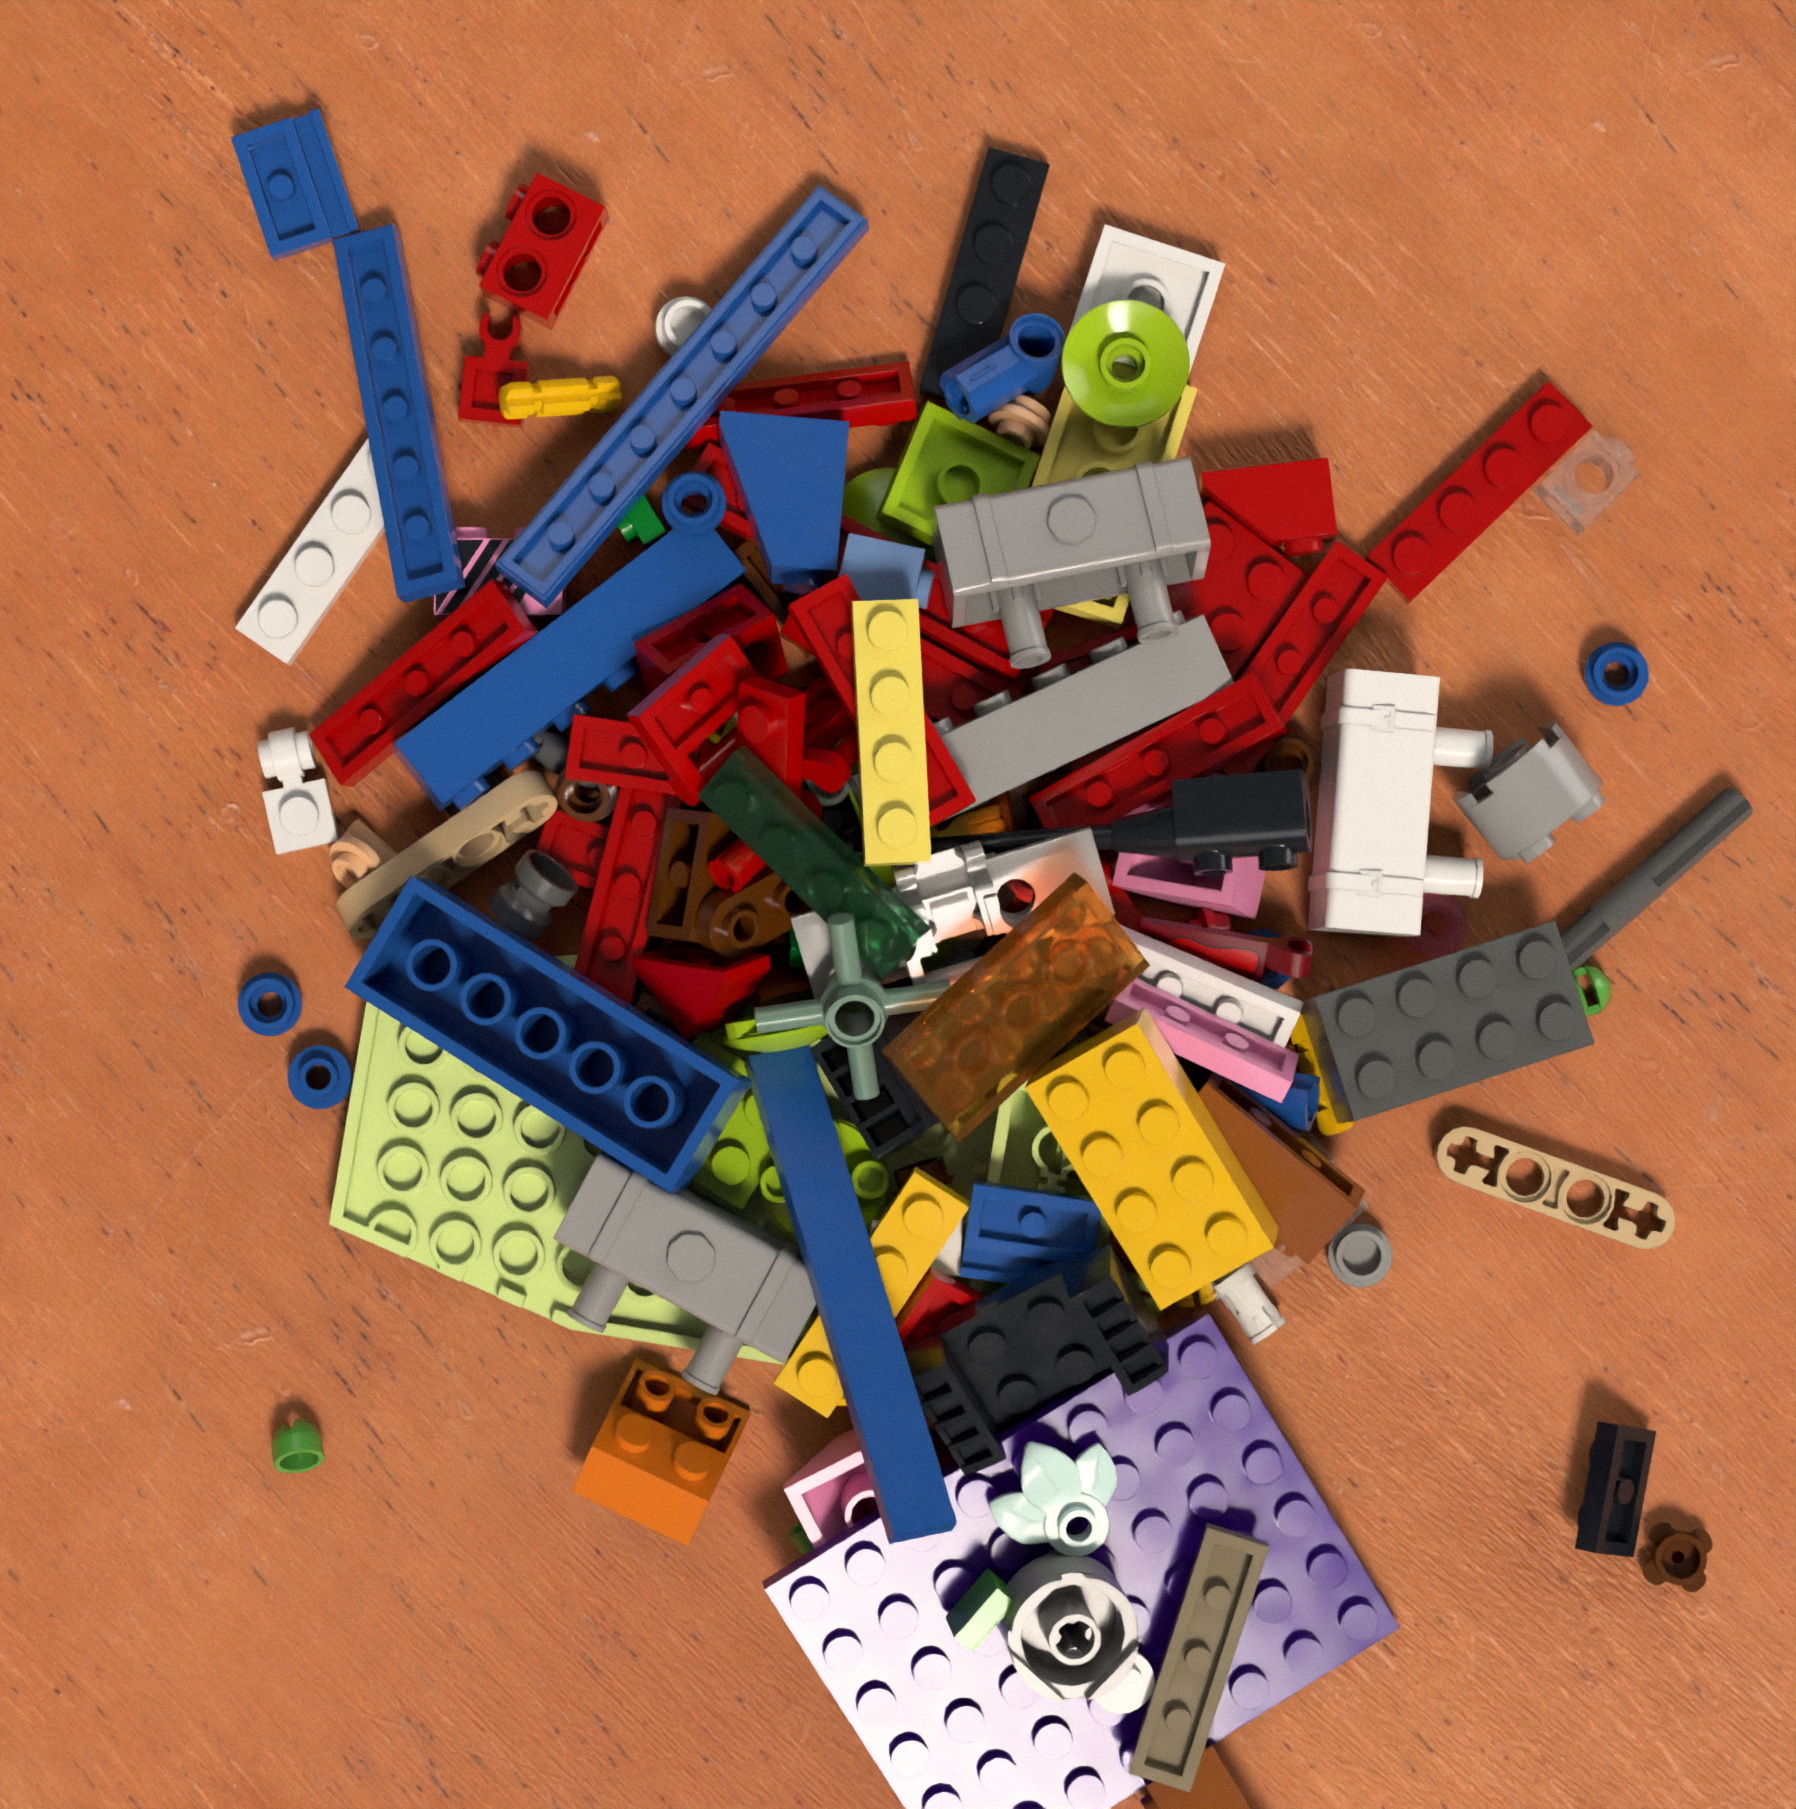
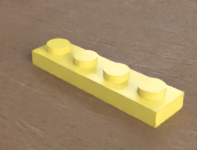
M918 599L852 601L851 625L863 866L930 864L931 841Z

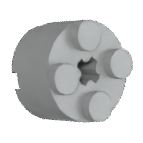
M1555 720L1548 721L1537 727L1544 737L1529 746L1524 738L1521 737L1492 758L1488 771L1478 770L1466 781L1474 792L1457 791L1453 796V801L1500 860L1510 858L1512 861L1521 858L1525 864L1533 861L1555 843L1556 839L1551 834L1552 831L1570 817L1575 823L1581 822L1599 809L1606 801L1599 791L1603 781Z
M1054 1549L1044 1556L1029 1562L1012 1577L1007 1584V1588L1014 1603L1009 1612L998 1623L1004 1646L1016 1671L1029 1688L1037 1694L1054 1701L1065 1702L1064 1699L1084 1697L1087 1700H1091L1109 1693L1126 1678L1137 1657L1138 1622L1135 1610L1121 1585L1107 1567L1086 1555L1080 1557L1067 1556ZM1066 1623H1079L1072 1631L1063 1626Z

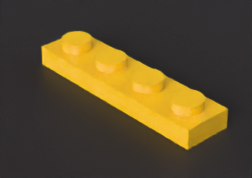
M918 1167L914 1168L869 1236L894 1319L969 1209L971 1202ZM818 1312L775 1376L773 1384L824 1417L829 1418L844 1394Z

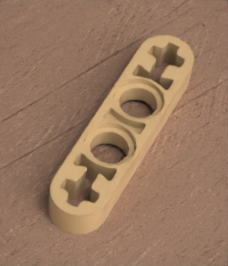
M525 771L506 779L348 888L338 899L336 909L351 937L369 939L376 935L410 876L431 879L445 889H449L546 822L556 811L558 802L542 773Z
M1465 1126L1451 1128L1443 1133L1435 1144L1433 1157L1436 1168L1442 1176L1454 1183L1636 1248L1652 1249L1660 1247L1669 1240L1674 1231L1676 1219L1673 1208L1665 1198L1654 1192L1476 1128ZM1465 1137H1469L1474 1140L1472 1150L1475 1153L1493 1159L1494 1146L1504 1148L1505 1153L1500 1157L1494 1169L1493 1186L1482 1182L1489 1170L1475 1165H1466L1462 1174L1454 1171L1455 1159L1447 1156L1449 1145H1461ZM1521 1158H1529L1536 1162L1540 1168L1542 1175L1541 1183L1533 1193L1522 1196L1510 1189L1507 1184L1506 1174L1509 1166L1514 1161ZM1580 1180H1590L1595 1183L1600 1189L1602 1196L1599 1209L1587 1217H1579L1572 1213L1566 1200L1570 1187ZM1618 1189L1625 1192V1196L1618 1205L1632 1210H1643L1646 1202L1653 1204L1652 1215L1661 1220L1659 1229L1657 1231L1646 1230L1642 1239L1635 1236L1637 1225L1628 1220L1614 1217L1613 1229L1604 1227L1603 1223L1614 1209L1615 1190Z

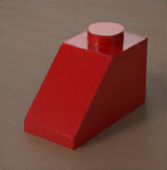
M1328 458L1201 472L1197 480L1200 495L1208 501H1212L1270 547H1285L1286 557L1321 553L1324 551L1323 542L1332 541L1338 534Z

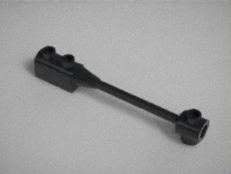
M1302 769L1171 780L1172 806L1113 819L1112 823L934 837L930 838L931 854L977 840L981 842L985 855L992 852L1000 854L1090 826L1097 850L1114 849L1115 852L1179 859L1180 863L1193 862L1194 875L1197 876L1230 874L1233 872L1232 859L1258 857L1259 870H1290L1298 867L1297 853H1310L1312 850L1309 781ZM822 810V817L791 843V865L803 869L810 876L814 886V906H827L836 903V897L846 879L863 862L862 829L858 824L853 825V816L849 811Z

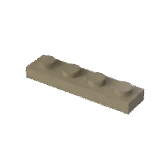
M1206 1522L1158 1669L1154 1688L1127 1766L1129 1774L1191 1792L1269 1551L1268 1541Z

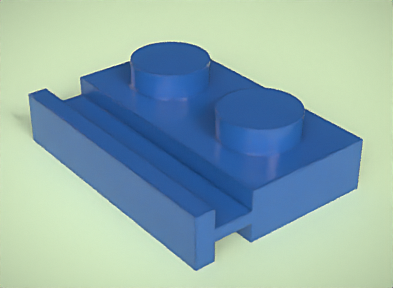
M318 108L309 111V114L294 119L290 117L231 137L270 256L274 261L331 243L336 238L361 232L322 114Z
M974 1180L960 1277L1011 1284L1054 1261H1071L1096 1250L1101 1212L1092 1197Z

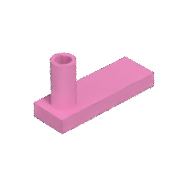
M1125 972L1123 973L1114 991L1104 1021L1114 1025L1146 1007L1173 1053L1282 1103L1293 1082L1300 1054L1275 1044Z

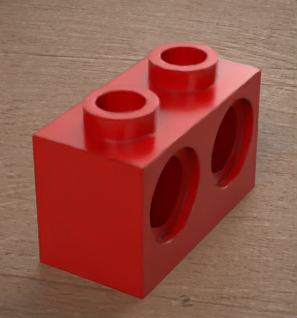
M537 172L529 187L521 183L514 192L505 213V218L510 220L511 223L501 243L492 240L488 244L478 263L476 274L483 277L479 287L485 297L552 330L608 222L609 216L605 206ZM554 206L567 210L570 213V221L566 229L561 233L547 235L536 228L537 218L543 210ZM520 263H532L541 269L540 281L529 291H516L507 284L510 271Z
M740 583L634 642L633 645L647 696L718 634H729L733 637L759 677L772 681L788 672L775 614Z

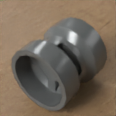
M528 850L514 867L516 878L511 883H502L490 898L489 906L495 916L512 931L525 938L537 940L552 923L551 913L554 907L565 906L577 891L578 885L572 874L554 858L537 850Z

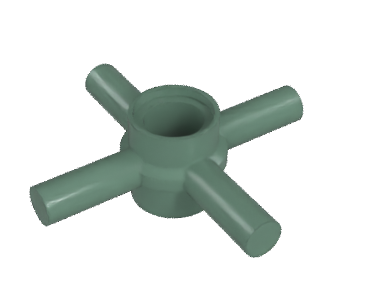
M837 913L827 919L835 972L827 979L819 999L754 1007L757 1033L823 1025L829 1036L836 1043L847 1047L854 1097L859 1100H869L877 1097L880 1093L872 1043L881 1035L888 1016L953 1007L950 981L884 989L878 978L871 971L861 967L854 916L850 913ZM850 1001H860L868 1005L866 1009L857 1013H848L839 1009L843 1004Z

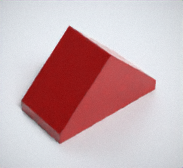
M679 941L633 958L634 971L686 1040L734 1021L755 991V988L758 987L771 968L769 955L750 952L739 958H727L708 951L702 945Z

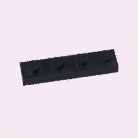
M991 147L988 148L919 387L920 394L946 401L944 392L939 385L942 373L1001 338L1050 164Z

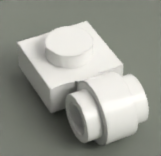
M295 727L269 732L268 739L258 741L257 747L265 778L277 776L284 786L283 788L262 792L276 855L335 843L340 838L328 780L323 778L305 782L304 779L307 769L317 767L315 751L309 731L297 733Z

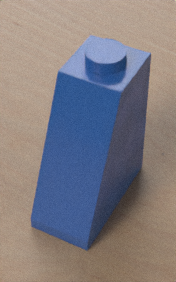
M720 411L719 443L770 582L783 584V589L787 592L807 595L836 579L849 421Z

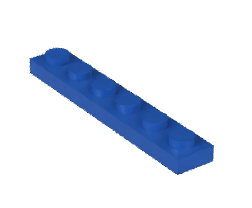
M393 224L333 240L397 597L406 603L464 588L465 581L401 233Z

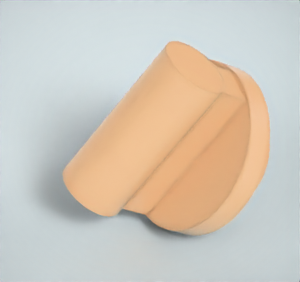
M359 819L352 823L343 836L331 846L329 851L332 871L336 879L346 888H350L399 854Z

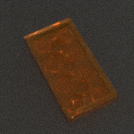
M1074 872L894 1038L882 1052L945 1130L960 1143L1141 975L1150 964L1090 884Z

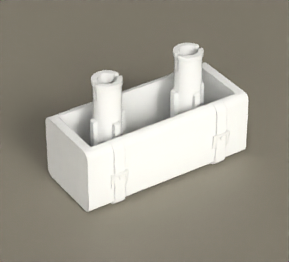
M1344 669L1327 677L1325 713L1321 714L1320 730L1323 731L1313 869L1312 875H1309L1308 892H1311L1308 930L1394 938L1420 936L1423 893L1479 898L1484 872L1482 858L1469 859L1427 854L1433 765L1477 768L1482 771H1488L1493 755V734L1491 730L1474 731L1436 727L1440 677L1360 669Z

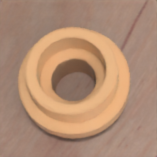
M1020 395L991 412L988 420L991 427L996 431L995 434L1029 450L1030 448L1045 446L1050 432L1048 424L1051 420V415L1039 402Z

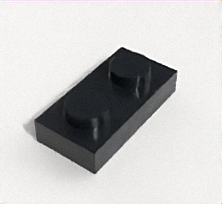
M1597 1422L1595 1439L1589 1451L1590 1466L1584 1500L1578 1513L1576 1549L1597 1554L1634 1557L1656 1431L1636 1426Z

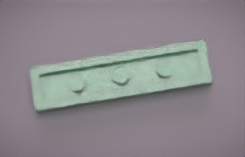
M745 745L728 757L697 795L827 924V919L834 914H852L854 916L859 956L883 979L900 965L931 929L868 866L864 867L863 861Z

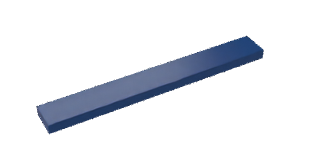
M818 185L495 562L497 571L545 608H548L869 230L868 220Z
M807 1045L789 1050L748 1056L745 1064L747 1076L753 1080L750 1086L888 1543L893 1544L952 1531L957 1524V1520L815 1060L810 1051L811 1047Z

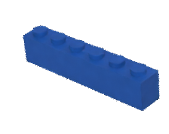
M697 510V511H696L694 514H692V515H698V514H700L701 512H700V510ZM674 529L395 742L393 753L440 812L451 803H454L459 810L464 809L490 788L484 778L504 763L510 771H513L541 748L535 741V738L554 724L560 732H563L572 726L574 714H587L591 707L585 700L605 685L611 693H614L640 672V667L635 662L637 656L633 645L634 642L735 587V584L741 580L746 572L745 567L715 529L701 536H687Z

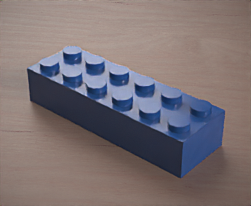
M410 876L344 986L670 1193L687 1191L753 1080L689 1040H686L681 1035L431 879Z

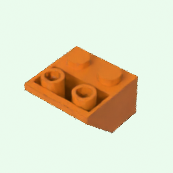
M636 1357L590 1448L572 1492L683 1545L689 1546L749 1419L751 1411L717 1395L708 1393Z

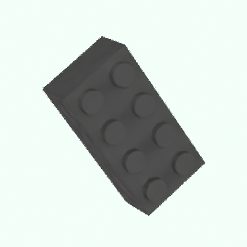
M1556 921L1525 929L1302 1000L1304 1003L1301 1012L1337 1124L1357 1121L1595 1044Z

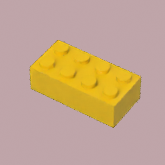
M1146 1007L1034 1070L1025 1086L1026 1091L1160 1310L1274 1248L1279 1231L1277 1223Z

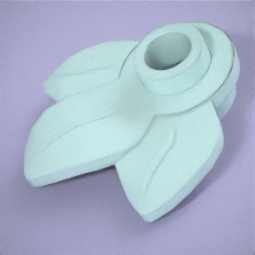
M1033 1441L1028 1442L1024 1447L1020 1468L1022 1491L1005 1493L990 1500L989 1507L993 1518L1006 1534L1022 1544L1049 1542L1055 1550L1067 1556L1080 1557L1094 1552L1103 1544L1109 1531V1517L1105 1506L1110 1500L1117 1484L1116 1468L1111 1457L1100 1443L1089 1446L1073 1461L1068 1455L1055 1447ZM1079 1516L1088 1519V1527L1083 1533L1072 1535L1066 1532L1067 1524L1071 1519Z

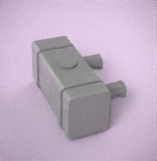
M1190 456L1152 463L1149 460L1134 463V466L1131 468L994 495L982 493L972 495L971 499L933 506L932 545L951 628L1001 619L1010 654V665L1015 669L1039 666L1051 659L1050 649L1047 647L1039 612L1043 610L1129 594L1138 631L1137 638L1140 643H1157L1174 637L1178 634L1179 629L1174 620L1167 586L1203 579L1211 548L1210 536Z
M603 1150L593 1162L553 1238L595 1262L573 1306L567 1312L568 1316L580 1324L603 1333L606 1328L605 1324L629 1281L709 1324L687 1368L683 1370L681 1377L694 1386L714 1395L718 1394L719 1386L733 1364L743 1343L784 1364L816 1306L798 1244L791 1240L786 1242L690 1189H687L686 1192L670 1193Z

